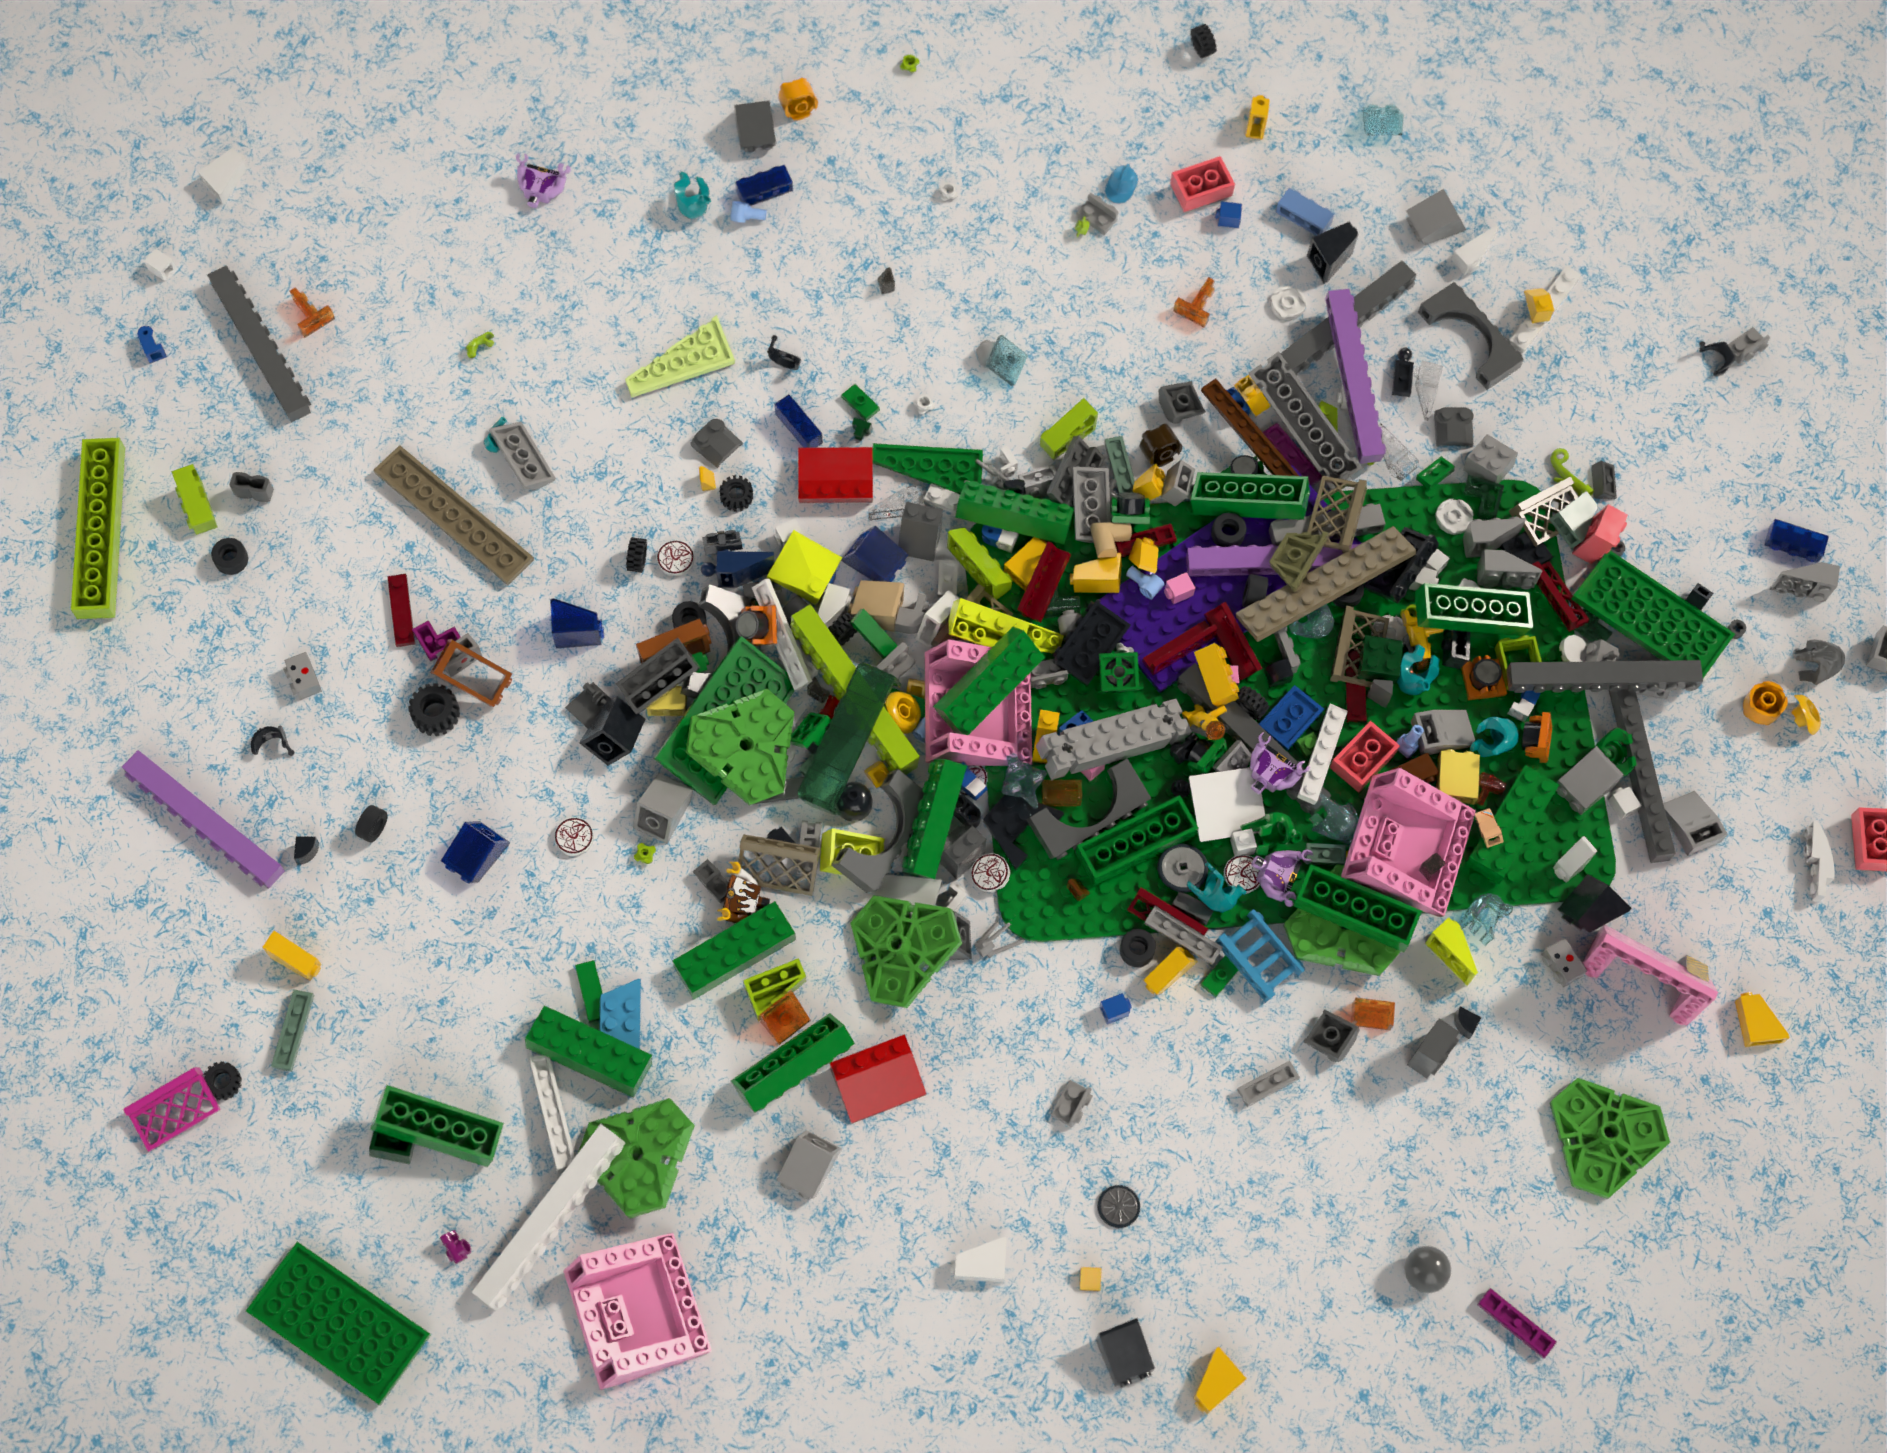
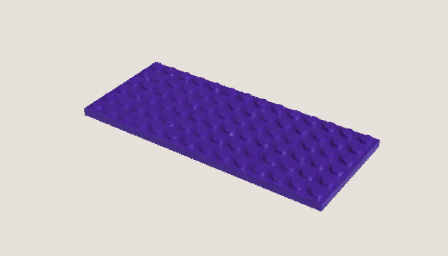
M1292 465V468L1298 473V475L1302 476ZM1310 484V495L1305 517L1313 513L1318 494ZM1324 500L1320 501L1323 508L1328 506ZM1241 517L1246 524V534L1239 547H1247L1249 545L1262 547L1272 544L1269 527L1271 522L1278 519ZM1216 519L1158 558L1156 573L1143 569L1140 571L1149 576L1155 574L1164 582V586L1153 599L1145 597L1139 589V584L1131 578L1120 585L1119 593H1108L1099 599L1101 601L1100 604L1131 624L1119 643L1128 648L1132 647L1134 652L1138 653V668L1159 693L1178 681L1179 676L1194 663L1198 665L1194 654L1195 651L1213 643L1218 646L1220 644L1215 636L1209 642L1155 675L1151 674L1142 662V659L1205 620L1207 622L1204 616L1206 612L1226 602L1243 634L1247 632V629L1236 618V613L1246 608L1242 606V600L1249 575L1189 576L1195 586L1194 596L1176 604H1173L1171 599H1167L1164 593L1166 581L1187 572L1186 554L1188 548L1193 546H1200L1202 548L1217 546L1211 536L1213 523ZM1231 527L1222 528V532L1226 535L1236 534V531ZM1354 537L1352 545L1361 544L1357 537ZM1339 539V540H1333V541H1331V542L1339 543V542H1340V539ZM1258 575L1268 578L1266 596L1287 585L1279 575Z

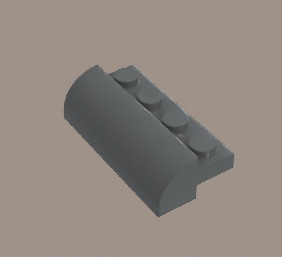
M1073 436L1046 494L1054 503L1067 504L1070 507H1074L1072 467L1101 468L1105 460L1104 456L1096 447H1089L1080 436Z

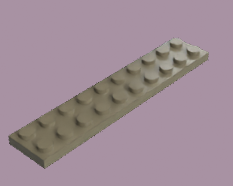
M399 445L373 470L378 477L505 584L509 585L534 561V557L402 446Z
M1393 526L1351 549L1350 552L1347 551L1306 574L1296 592L1286 585L1269 594L1265 599L1236 613V618L1254 639L1259 642L1414 556L1416 549Z

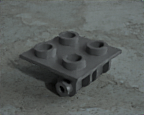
M594 682L591 684L585 683L583 686L584 691L565 707L587 729L604 704L611 700Z

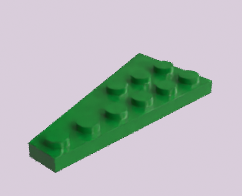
M873 443V464L930 485L932 483L961 494L966 480L975 481L979 484L982 482V467L976 463V460H980L983 463V450Z

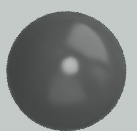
M1421 1246L1408 1255L1404 1265V1272L1407 1281L1413 1288L1423 1293H1434L1444 1288L1451 1276V1264L1448 1257L1440 1249L1433 1246Z

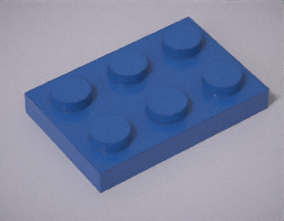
M1294 685L1259 725L1280 746L1288 751L1320 716L1324 708Z

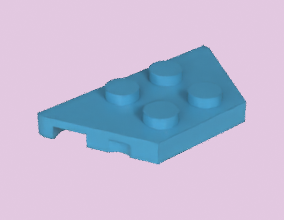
M636 979L600 996L599 1031L639 1049L641 979Z

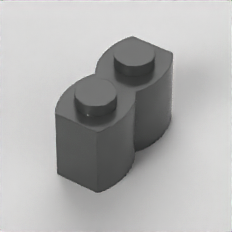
M244 472L233 473L229 483L234 495L242 499L253 498L259 502H269L274 491L268 478L260 475L250 476Z

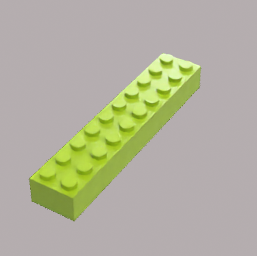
M120 438L82 439L71 611L76 619L115 618L125 464V446Z
M811 604L792 615L790 626L795 640L798 639L800 641L803 652L806 655L809 654L813 659L811 662L816 670L820 669L823 673L822 678L825 683L833 687L835 697L843 701L845 704L844 709L848 715L852 714L856 719L854 722L860 731L863 730L865 732L868 743L871 746L874 745L878 750L876 753L880 760H885L888 764V771L899 769L907 775L918 768L920 756Z

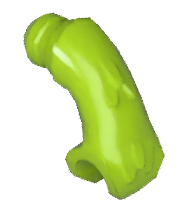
M486 332L471 340L465 348L467 356L475 358L478 346L481 344L492 347L494 341L489 339L494 338L493 333Z

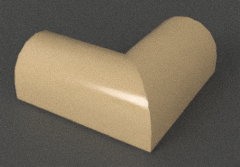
M1103 522L1092 523L1090 526L1098 558L1116 557L1115 542L1130 541L1132 529L1130 523Z

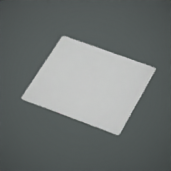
M1250 767L1189 777L1201 842L1231 837L1233 832L1242 831L1240 828L1242 824L1265 816L1262 794L1256 793L1251 788L1256 780L1251 777L1253 771Z
M885 875L882 879L883 883L878 889L877 896L909 901L911 905H915V902L936 905L941 880Z

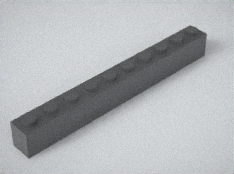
M1401 260L1354 296L1353 308L1358 315V328L1366 320H1371L1380 309L1384 310L1390 301L1397 300L1403 291H1408L1415 285L1414 281L1417 274L1405 262ZM1329 317L1280 353L1290 367L1287 371L1292 369L1297 376V373L1301 370L1305 371L1314 360L1318 361L1324 355V352L1327 350L1331 351L1335 347Z
M226 265L207 274L212 287L290 422L292 423L310 414L309 406L311 403L308 397L301 394L303 389L298 381L294 382V373L290 367L286 368L284 365L287 362L283 354H278L276 351L279 348L275 340L269 339L270 332L266 325H261L262 319L258 311H253L254 305L251 299H246L244 296L247 293L242 284H237L238 277L234 270L230 271Z
M1701 660L1510 663L1506 669L1508 691H1515L1516 693H1523L1525 691L1541 693L1545 690H1553V692H1563L1564 690H1572V692L1610 690L1611 692H1617L1621 689H1629L1632 692L1639 691L1640 689H1648V691L1686 689L1687 691H1693L1703 683Z
M1194 663L1179 676L1177 685L1182 693H1187L1191 697L1192 702L1195 705L1199 704L1208 714L1218 707L1212 704L1200 668ZM1235 701L1224 705L1227 712L1216 717L1220 722V727L1223 729L1222 732L1229 734L1234 743L1237 740L1242 741L1251 754L1256 744L1260 743L1258 738L1261 733L1264 732L1262 740L1268 741L1270 735ZM1271 737L1270 742L1265 744V747L1269 745L1297 766L1298 762ZM1302 773V777L1296 784L1285 790L1292 800H1296L1300 804L1301 809L1305 813H1309L1313 817L1329 802L1332 795L1322 786L1315 805L1297 798L1305 773Z
M1621 689L1617 692H1611L1609 690L1617 727L1628 734H1632V744L1625 745L1622 742L1621 744L1626 746L1627 749L1625 760L1630 756L1636 758L1637 766L1629 773L1633 793L1642 805L1638 810L1650 863L1670 861L1676 853L1636 691L1632 692L1629 689Z

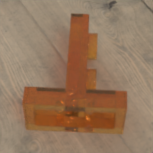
M1208 277L1192 303L1178 297L1175 301L1173 312L1205 328L1210 313L1203 309L1207 303V297L1211 298L1215 291L1213 287L1215 280Z
M296 287L290 290L293 301L307 317L297 324L304 338L335 319L332 309L328 305L317 311L313 304H308V298L303 291L299 292Z

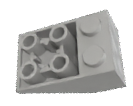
M1493 518L1486 521L1476 519L1469 522L1462 537L1466 558L1481 557L1484 550L1498 549L1501 544L1519 535L1526 518Z
M1484 550L1477 564L1478 586H1484L1485 588L1499 586L1505 589L1512 587L1531 589L1534 588L1542 573L1541 569L1504 550Z
M1820 562L1782 571L1771 585L1770 590H1775L1778 593L1794 594L1796 597L1812 598L1815 601H1826L1838 586L1840 566Z
M1466 710L1424 711L1415 713L1411 720L1412 728L1414 725H1420L1424 729V732L1418 739L1420 756L1426 753L1429 755L1438 754L1447 749L1469 748L1475 741Z
M1695 791L1663 803L1667 819L1687 856L1721 843L1728 835L1719 817Z

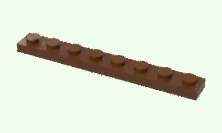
M1216 378L1201 388L1204 396L1257 458L1262 461V464L1272 475L1299 476Z

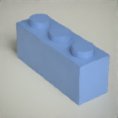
M1290 188L1280 199L1276 209V213L1314 235L1327 231L1334 218V213L1329 209L1323 208L1316 204L1314 200L1308 199L1298 191Z

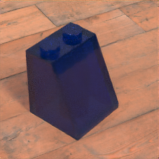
M873 526L861 533L841 561L872 581L892 582L896 577L895 572L904 567L906 564L905 559L909 554L877 526Z
M550 599L552 636L556 649L602 645L601 638H605L602 619L598 618L597 612L558 599Z
M481 821L464 822L441 862L445 864L447 870L461 875L460 878L464 882L469 884L476 883L488 872L509 846L510 842Z

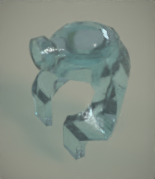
M1325 604L1307 614V622L1300 623L1298 619L1289 624L1292 634L1308 638H1322L1332 631L1334 618L1328 605Z
M1012 753L1006 758L1008 767L1003 780L1002 793L1022 797L1029 805L1037 809L1038 802L1035 790L1047 775V771L1037 769L1026 762L1020 761L1018 755Z
M1320 793L1319 800L1327 812V816L1324 820L1318 813L1310 817V821L1314 825L1312 831L1342 841L1343 845L1351 846L1358 824V816L1354 806L1350 802L1340 805L1335 800L1332 801Z
M1482 894L1473 900L1458 923L1462 930L1472 922L1468 929L1474 935L1483 924L1486 933L1479 941L1486 946L1495 939L1494 931L1498 919L1503 918L1504 915H1510L1513 907L1510 904H1505L1495 894Z

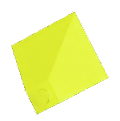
M793 530L768 573L767 578L816 605L842 557Z

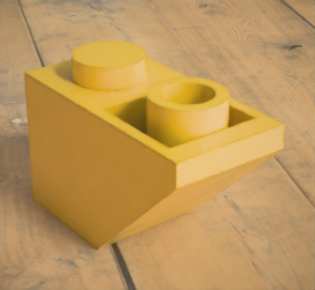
M1249 375L1241 378L1234 384L1256 417L1271 407L1262 391Z
M1157 464L1152 465L1135 481L1133 492L1143 494L1149 500L1161 496L1166 478L1164 471L1161 468L1159 469Z

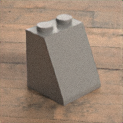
M1444 189L1406 210L1408 214L1406 220L1410 227H1415L1417 231L1414 234L1418 241H1423L1424 245L1466 230Z
M1596 746L1558 780L1559 786L1556 791L1569 802L1570 807L1574 811L1582 815L1610 792L1624 774Z
M658 773L637 802L633 828L668 844L691 802L693 788Z
M806 1130L796 1138L777 1181L781 1182L780 1185L786 1189L798 1191L801 1197L813 1199L819 1193L842 1149Z

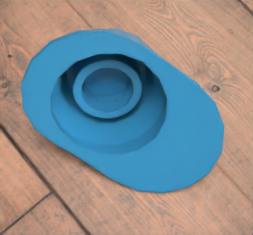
M1127 163L1126 166L1117 167L1110 175L1105 193L1107 198L1113 203L1120 204L1128 201L1138 184V176L1130 167V164Z

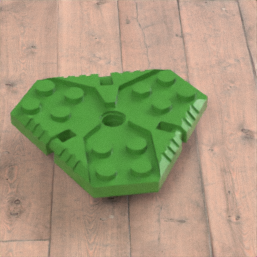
M765 689L735 700L730 705L724 704L697 714L690 719L686 753L714 777L720 776L722 778L721 782L749 806L784 792L789 757L786 754L787 749L790 748L795 711L770 690ZM734 711H735L736 714H737V717H736V718H733V715H732L731 712H734ZM740 741L746 743V751L740 747ZM775 747L780 748L779 753L774 752ZM725 765L730 768L728 773L723 770Z
M1337 864L1330 872L1341 877L1344 865ZM1299 908L1283 925L1296 959L1332 967L1335 964H1340L1342 969L1380 976L1401 952L1349 929H1343L1335 923ZM1338 951L1344 952V957L1337 956Z
M874 895L850 923L859 958L865 962L862 965L870 999L874 1003L908 1008L918 994L922 992V989L932 980L931 976L935 972L938 973L950 956L962 945L954 912L951 908L917 902H915V905H911L909 901ZM902 941L900 948H897L898 944ZM927 964L929 966L926 971L922 970Z
M1576 1078L1550 1102L1558 1137L1564 1146L1562 1147V1152L1568 1169V1175L1572 1187L1609 1199L1637 1173V1169H1642L1670 1143L1669 1135L1660 1106L1626 1094L1618 1096L1614 1094L1615 1090ZM1611 1103H1617V1108L1611 1107ZM1604 1130L1610 1131L1612 1138L1607 1137ZM1570 1139H1575L1576 1144L1571 1145ZM1628 1157L1633 1163L1629 1164L1625 1159Z
M670 1098L648 1104L647 1106H641L640 1108H634L629 1113L625 1111L589 1122L579 1151L600 1124L625 1142L622 1151L615 1156L609 1168L602 1173L597 1182L604 1186L606 1193L626 1216L633 1218L666 1208L679 1171L676 1165L677 1162H682L695 1126L694 1123ZM666 1159H670L668 1165L665 1164Z

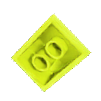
M833 828L822 833L820 871L843 875L831 866L841 849L850 847L852 850L864 855H877L884 850L885 838Z
M1448 917L1431 933L1425 944L1468 986L1478 971L1461 926L1457 921L1451 920Z

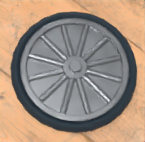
M1114 1185L1105 1189L1100 1195L1097 1206L1098 1213L1101 1219L1109 1226L1115 1228L1127 1227L1138 1218L1140 1201L1137 1194L1129 1187Z

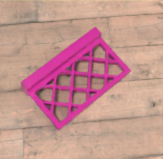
M193 1067L123 1109L126 1116L130 1117L148 1152L221 1110L202 1076L204 1074L200 1067ZM199 1081L202 1086L201 1094L190 1093L192 1085ZM177 1093L186 1094L182 1106L173 1104L174 1096ZM189 1095L199 1098L196 1109L186 1107ZM203 1099L211 1102L212 1110L208 1112L200 1111ZM160 1103L168 1105L165 1116L155 1114L157 1105ZM172 1106L181 1108L178 1120L169 1118ZM185 1110L195 1112L193 1121L190 1123L182 1121ZM142 1114L150 1115L147 1127L140 1125L137 1120L138 1116ZM154 1117L164 1119L161 1130L151 1128ZM168 1120L177 1122L176 1130L173 1133L164 1132ZM149 1132L160 1133L158 1141L151 1145L148 1140Z

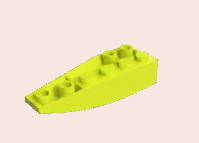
M962 598L953 601L948 618L950 635L987 647H993L1012 627L1024 630L1040 652L1054 653L1059 646L1061 647L1064 637L1054 631Z

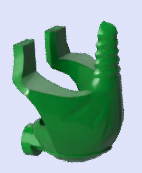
M1617 727L1609 731L1596 746L1624 774L1623 776H1627L1637 766L1636 758L1630 756L1623 762L1624 757H1627L1626 746H1622L1618 741L1625 745L1632 744V734H1628Z
M1281 812L1269 813L1262 818L1240 826L1242 831L1252 829L1253 832H1259L1262 845L1257 846V855L1267 856L1268 851L1277 844H1286L1290 840L1297 843L1302 839V834L1295 830L1290 816Z

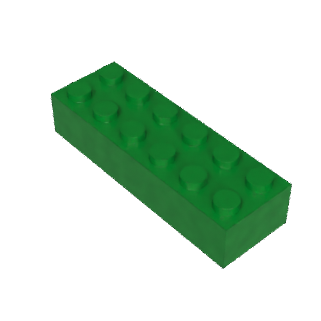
M1197 472L1191 496L1193 515L1220 516L1223 513H1235L1240 517L1304 520L1310 495L1308 477Z
M966 481L958 500L955 518L1065 544L1071 526L1074 507H1070L1067 504L1054 503L1048 499L1034 498L1031 495L1018 494L1011 490L998 489L995 486L981 485L975 481Z
M1424 583L1415 591L1418 627L1523 636L1533 628L1530 595L1528 592Z
M1012 627L933 707L954 733L969 735L1045 657L1024 630Z
M936 759L930 763L928 768L930 775L928 781L923 786L924 796L918 804L917 810L919 813L912 825L913 835L907 842L908 852L907 856H904L902 860V872L920 878H936L967 768L966 765L947 759Z
M1525 765L1494 816L1502 832L1504 842L1487 848L1481 837L1465 865L1500 884L1559 784Z
M1179 795L1077 845L1075 853L1093 886L1177 844L1195 837L1199 828Z
M1310 865L1293 905L1401 952H1405L1409 946L1422 910L1314 865Z
M776 901L672 960L673 967L694 1000L796 940V933Z
M545 1005L525 1037L526 1049L539 1055L547 1056L552 1061L633 1098L652 1066V1054Z
M829 1013L733 1078L731 1083L740 1098L755 1113L764 1109L772 1100L780 1098L788 1089L799 1085L800 1081L807 1076L815 1074L823 1065L831 1063L839 1054L847 1052L855 1043L844 1024Z
M386 1085L381 1093L370 1130L488 1167L494 1159L504 1123Z

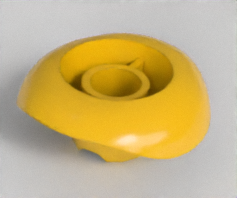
M892 692L888 694L885 698L888 713L903 734L911 733L917 727L921 716L918 702L908 693Z
M1800 694L1794 695L1799 702V705L1791 711V714L1795 717V723L1799 727L1807 726L1811 735L1816 734L1821 727V717L1816 706L1808 697Z

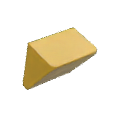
M700 466L701 490L716 489L714 473L704 466Z
M909 678L906 693L925 699V681Z
M877 761L864 770V773L873 785L879 788L889 771L882 761Z
M1081 1267L1080 1290L1100 1291L1102 1268Z

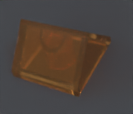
M789 991L759 1015L760 1022L779 1045L811 1021L793 991Z

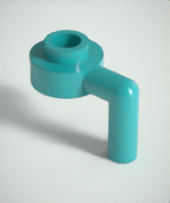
M501 417L491 428L503 426L507 422L506 418ZM489 434L483 441L485 448L489 452L497 453L500 449L492 435Z

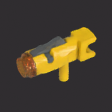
M1404 610L1401 613V617L1407 634L1402 640L1409 653H1413L1416 645L1419 644L1425 648L1422 661L1413 664L1417 670L1429 668L1431 644L1428 643L1427 637H1429V634L1441 633L1443 629L1418 627L1417 612L1415 611L1414 618L1410 616L1408 610Z
M1199 704L1194 705L1195 710L1192 712H1182V716L1184 719L1186 718L1192 732L1206 736L1211 740H1218L1224 736V725L1216 718L1227 712L1224 705L1208 714Z

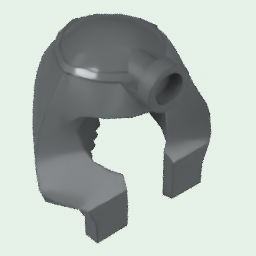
M1808 640L1806 648L1795 651L1796 660L1818 664V669L1815 672L1813 670L1798 672L1800 681L1812 682L1815 685L1839 673L1845 664L1843 650L1839 646L1827 641Z

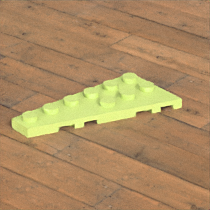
M717 315L706 325L700 326L692 335H687L667 349L666 353L654 358L653 362L649 365L641 367L627 377L625 381L631 397L735 364V359Z

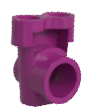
M455 1230L439 1237L447 1248L446 1255L448 1259L452 1262L454 1261L455 1264L467 1259V1255L472 1252L468 1241L465 1239L459 1241V1236Z

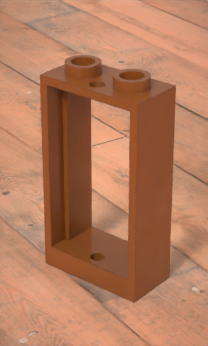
M699 618L637 643L636 648L640 663L643 664L676 638L680 639L692 655L698 652H702V655L709 653V644H712L707 625H703Z
M452 639L448 640L430 672L490 707H494L495 704L498 705L503 698L501 693L512 682V678H510L511 672ZM455 649L462 651L504 675L491 699L484 697L442 673Z

